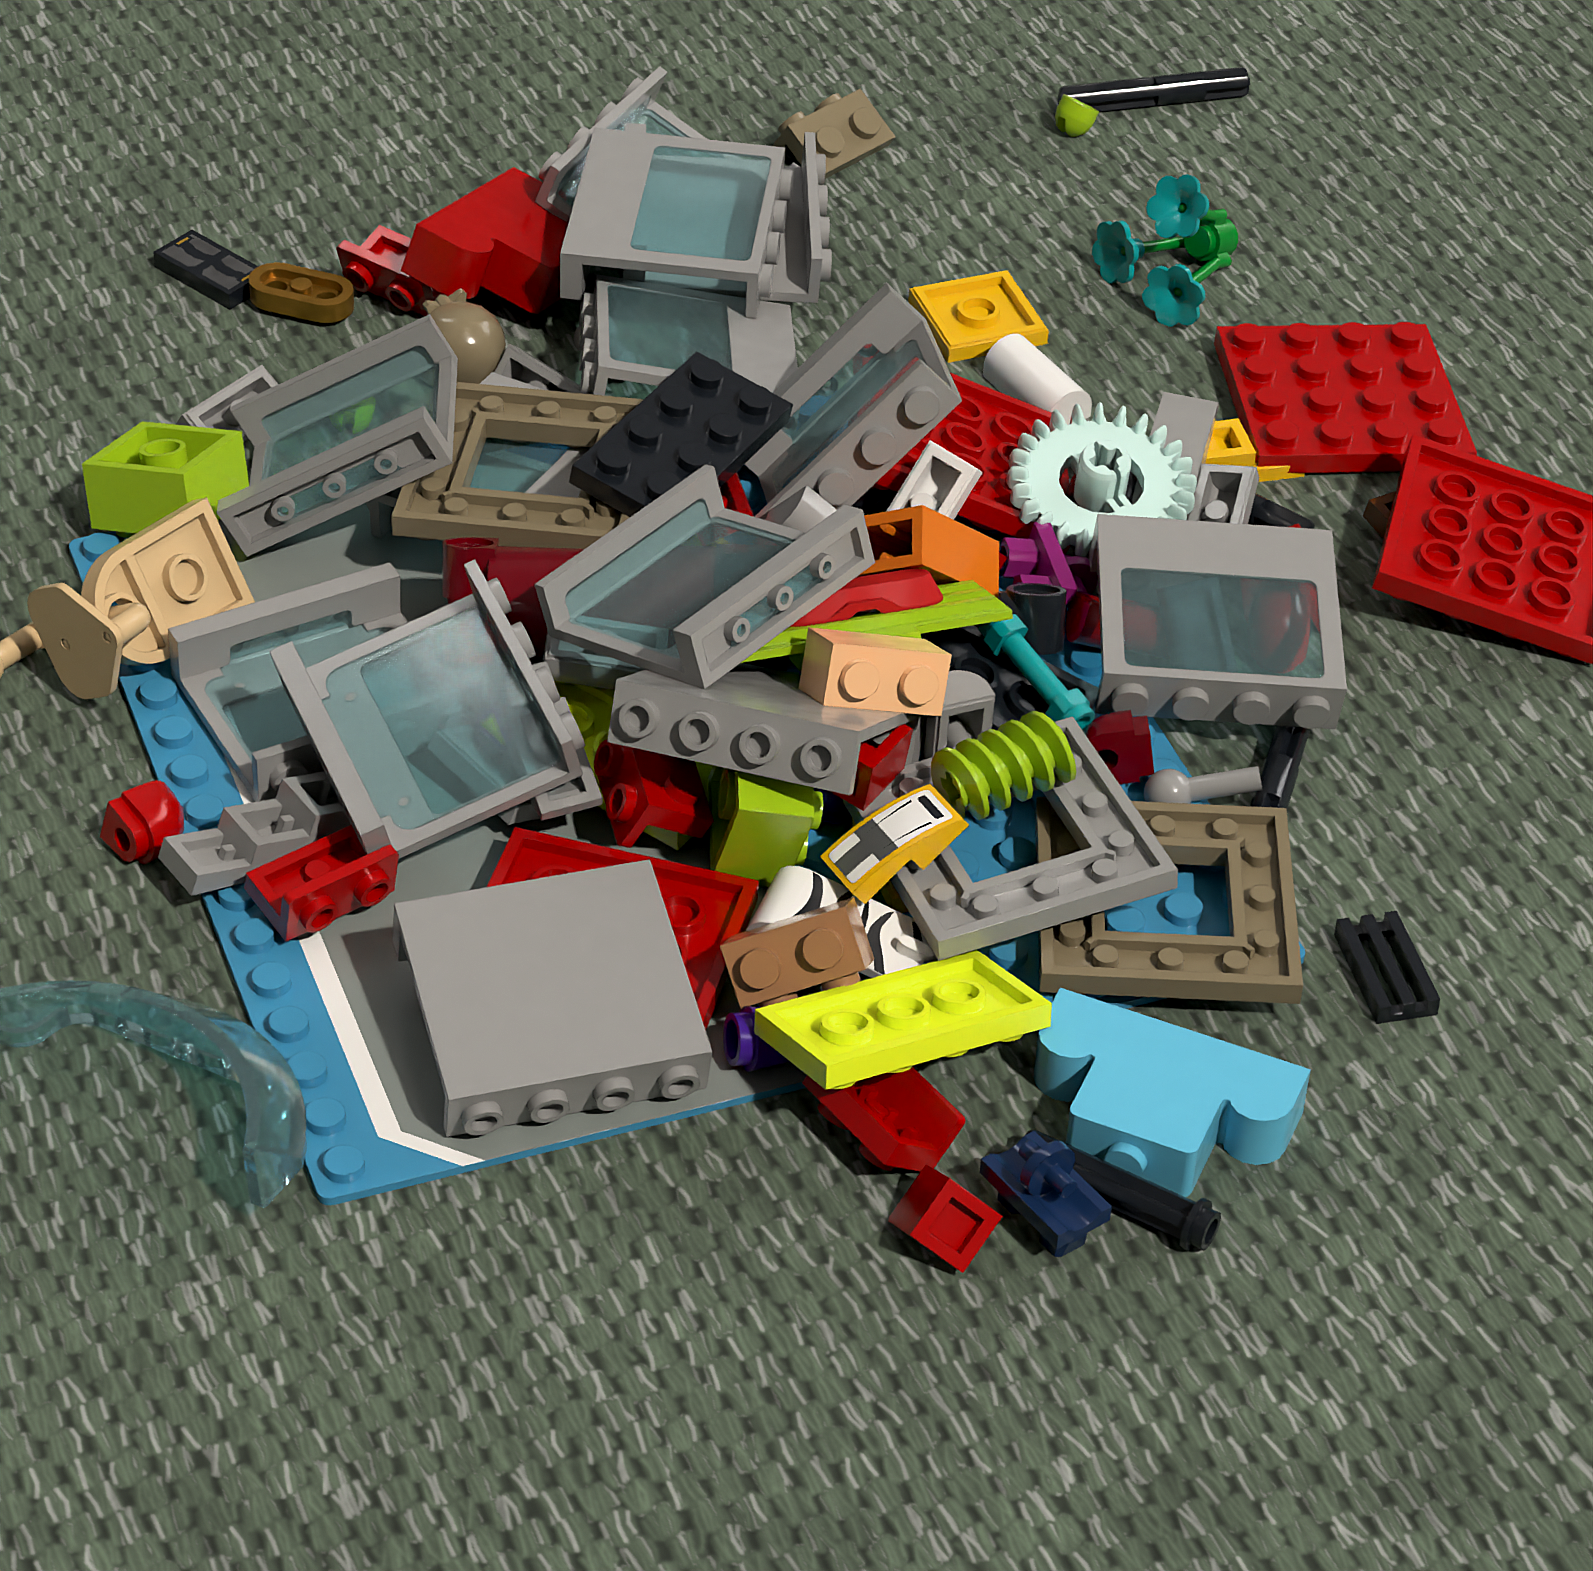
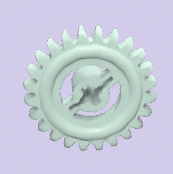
M1101 402L1095 408L1092 421H1086L1080 405L1075 404L1069 425L1065 423L1061 413L1055 409L1051 414L1049 427L1041 420L1036 419L1032 426L1031 435L1027 433L1020 435L1017 449H1014L1009 457L1010 469L1007 473L1006 483L1011 489L1010 502L1015 507L1021 509L1019 518L1025 524L1030 522H1037L1038 524L1051 523L1061 549L1063 550L1072 545L1075 546V555L1085 557L1091 548L1097 514L1187 520V514L1194 508V492L1197 485L1196 476L1191 474L1192 458L1181 457L1183 447L1181 440L1171 442L1163 448L1167 437L1166 425H1162L1148 437L1146 435L1148 415L1146 413L1140 417L1133 427L1126 426L1125 406L1119 409L1117 416L1112 422H1107ZM1068 467H1071L1076 474L1074 498L1079 506L1064 494L1059 483V478ZM1130 471L1137 477L1142 487V495L1133 505L1125 496Z

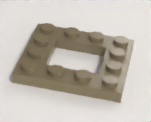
M457 382L452 464L402 486L391 515L392 535L415 537L426 541L458 537L499 538V546L587 548L630 517L583 490L580 491L579 498L471 488L470 484L486 438L508 439L516 443L530 441L562 444L573 448L592 447L644 399ZM435 399L429 412L433 421L435 414Z
M1046 797L1036 798V864L1081 851ZM1131 801L1174 864L1225 866L1230 936L1105 931L1104 911L1038 931L1040 992L1058 993L1059 989L1063 988L1079 994L1300 1004L1303 977L1287 809Z

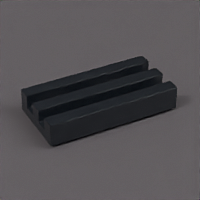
M1397 911L1385 912L1382 922H1376L1373 914L1363 915L1360 918L1359 925L1354 926L1349 918L1337 919L1334 936L1376 1024L1438 1014L1441 999ZM1384 937L1387 938V940H1388V942H1389V944H1390V946H1391V948H1392V951H1393V953H1394V955H1395V957H1396V959H1397V961H1398V963H1399V965H1400V967H1401V969H1402V971H1403V973H1404V975H1405V977H1406V979H1407V981H1408V983H1409V985H1410V987H1411V989H1412V991H1413V993H1414V995H1415V997H1416L1417 1002L1415 1001V999H1414V997H1413V995H1412V993H1411V991H1410V989H1409V987H1408V985H1407V983H1406V981H1405V979H1404V977H1403V975H1402V973H1401V971H1400V969H1399V966H1398V964H1397V962H1396V960H1395V958H1394V956H1393V954H1392V952H1391V950H1390V948H1389V946H1388V944H1387V942H1386V940H1385ZM1367 940L1379 965V970L1385 982L1389 985L1398 1005L1391 1006L1360 941Z

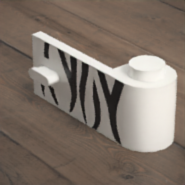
M800 866L780 868L746 931L854 897L874 956L873 962L866 970L859 971L860 973L873 978L922 965L924 962L929 963L938 960L913 918L873 899L864 904L846 886Z

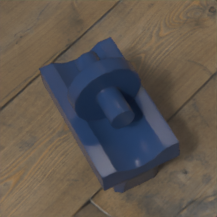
M1032 1131L1009 1150L1000 1154H989L981 1158L979 1173L998 1191L997 1200L1011 1214L1022 1215L1041 1234L1040 1243L1054 1257H1063L1083 1246L1088 1232L1110 1221L1112 1206L1073 1169L1075 1153L1064 1142L1052 1141L1047 1143L1035 1131Z

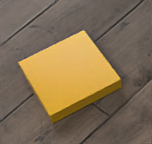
M1007 270L909 289L908 302L926 318L936 343L948 363L986 356L998 340L1010 334H1021L1034 346L1048 344L1049 330Z

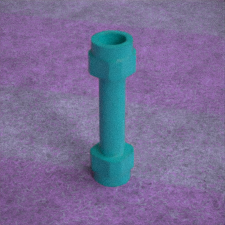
M1012 614L1013 619L980 624L978 630L984 637V643L993 654L998 656L1005 653L1048 704L1049 708L1045 713L1046 716L1054 722L1073 716L1082 730L1094 720L1095 713L1089 707L1090 702L1078 688L1068 691L1025 640L1024 636L1028 628L1016 614Z

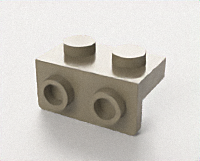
M860 88L843 98L839 93L829 96L815 108L813 113L807 116L802 111L795 113L779 126L778 131L781 135L772 146L785 147V153L791 150L801 164L804 133L814 132L816 154L826 155V179L889 146L896 136Z

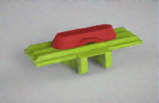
M906 569L861 576L851 580L741 663L788 655L792 663L801 672L808 627L921 638L922 633L1013 619L1012 609L973 580L937 585L930 572L926 569ZM876 609L875 612H871V613H868V612H860V611H866V610Z

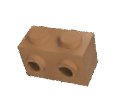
M854 897L733 935L720 945L740 1008L757 1003L761 1008L798 998L796 991L821 984L823 991L839 986L853 985L861 981L858 972L866 970L874 960Z

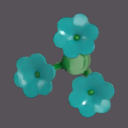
M1188 174L1182 175L1178 179L1173 176L1162 177L1156 185V195L1152 196L1147 202V215L1152 220H1155L1156 233L1165 239L1142 242L1138 238H1131L1129 225L1125 221L1121 220L1113 223L1105 221L1098 225V240L1092 246L1093 259L1100 266L1101 277L1108 284L1130 282L1134 277V264L1146 253L1186 248L1187 252L1195 259L1209 261L1193 274L1189 268L1182 264H1175L1171 268L1157 266L1148 273L1149 286L1144 289L1142 300L1147 308L1155 311L1157 321L1169 327L1176 325L1178 322L1189 326L1199 319V305L1205 300V290L1200 283L1216 270L1231 265L1230 255L1236 250L1238 244L1237 229L1232 221L1227 219L1226 210H1210L1209 199L1200 192L1199 180L1195 176Z

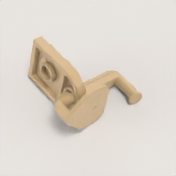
M208 498L190 501L101 554L91 565L85 576L81 595L65 583L40 586L32 591L27 601L32 622L0 641V678L5 669L36 650L45 648L59 678L71 693L82 699L106 697L117 689L120 663L140 666L159 663L170 658L168 628L255 603ZM113 602H116L118 604L115 606H111Z

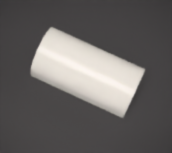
M1007 335L998 340L987 353L984 361L983 377L1001 393L1049 412H1053L1056 409L1064 417L1067 425L1070 424L1075 404L1080 405L1085 419L1091 417L1092 400L1090 395L1023 335Z
M930 440L887 511L924 505L954 520L983 472Z

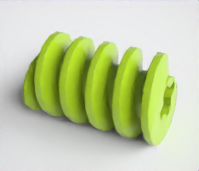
M1032 711L1023 715L1020 721L1010 720L1000 725L998 730L989 729L978 735L976 740L967 738L957 743L955 749L949 747L935 752L931 761V778L934 788L963 819L965 818V807L974 818L981 820L989 816V801L996 809L1002 811L1011 806L1010 791L1018 800L1023 802L1032 798V783L1038 790L1044 793L1054 788V774L1060 781L1066 784L1075 779L1077 772L1073 753L1062 729L1051 718L1038 711Z

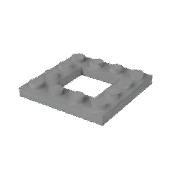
M1073 716L1055 721V723L1062 729L1070 745L1076 764V777L1065 784L1054 774V788L1044 792V795L1081 851L973 883L952 848L948 845L924 870L910 859L890 879L938 961L1178 888L1177 867ZM933 757L905 765V768L864 811L843 800L856 825L873 812L912 790L927 784H931L934 787L931 778V761ZM1032 783L1033 791L1038 790L1036 786Z

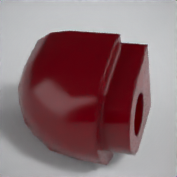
M1131 710L1113 712L1094 719L1082 730L1119 784L1140 782L1139 777L1154 774L1151 735L1147 715L1132 717Z

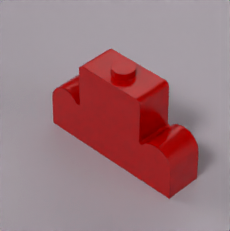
M512 167L417 223L401 271L447 296L453 294L458 289H463L467 293L466 299L476 297L482 286L526 311L538 314L561 299L560 252L568 222L551 214L535 202L543 182ZM559 193L558 197L565 202L564 197Z

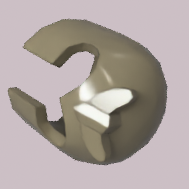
M458 289L449 296L440 294L435 301H425L423 303L424 309L428 315L431 314L458 358L457 382L480 384L491 372L495 371L505 352V334L498 319L482 306L466 302L467 293L463 289ZM437 374L422 380L421 383L436 392Z

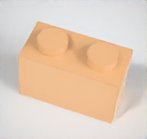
M808 627L798 689L823 706L942 716L952 655L928 640L921 638Z

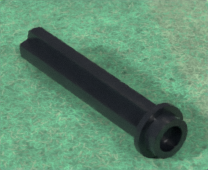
M1035 1129L1029 1130L1025 1134L1027 1135L1035 1131L1047 1143L1060 1141ZM1066 1144L1075 1153L1073 1169L1112 1206V1209L1180 1239V1247L1187 1251H1191L1194 1246L1202 1250H1206L1210 1246L1221 1222V1213L1212 1209V1202L1210 1200L1201 1198L1195 1202Z

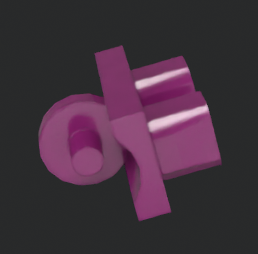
M1034 522L1028 539L1008 537L1002 539L999 552L1008 558L999 571V577L1014 578L1012 585L1041 583L1063 587L1067 590L1066 605L1076 597L1077 592L1090 595L1098 585L1097 572H1090V562L1087 558L1063 554L1051 523L1038 524Z

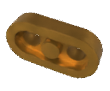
M280 262L263 264L255 268L249 275L250 300L260 309L320 323L341 321L349 317L354 310L353 285L343 276Z

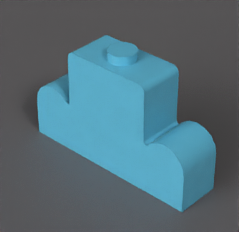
M1060 988L1052 1002L1051 1027L1040 1029L1038 1033L1033 1077L1036 1086L1045 1095L1055 1100L1073 1101L1069 1112L1066 1144L1187 1197L1192 1193L1212 1149L1217 1143L1223 1144L1224 1149L1231 1157L1243 1163L1254 1165L1268 1164L1281 1157L1303 1114L1311 1069Z

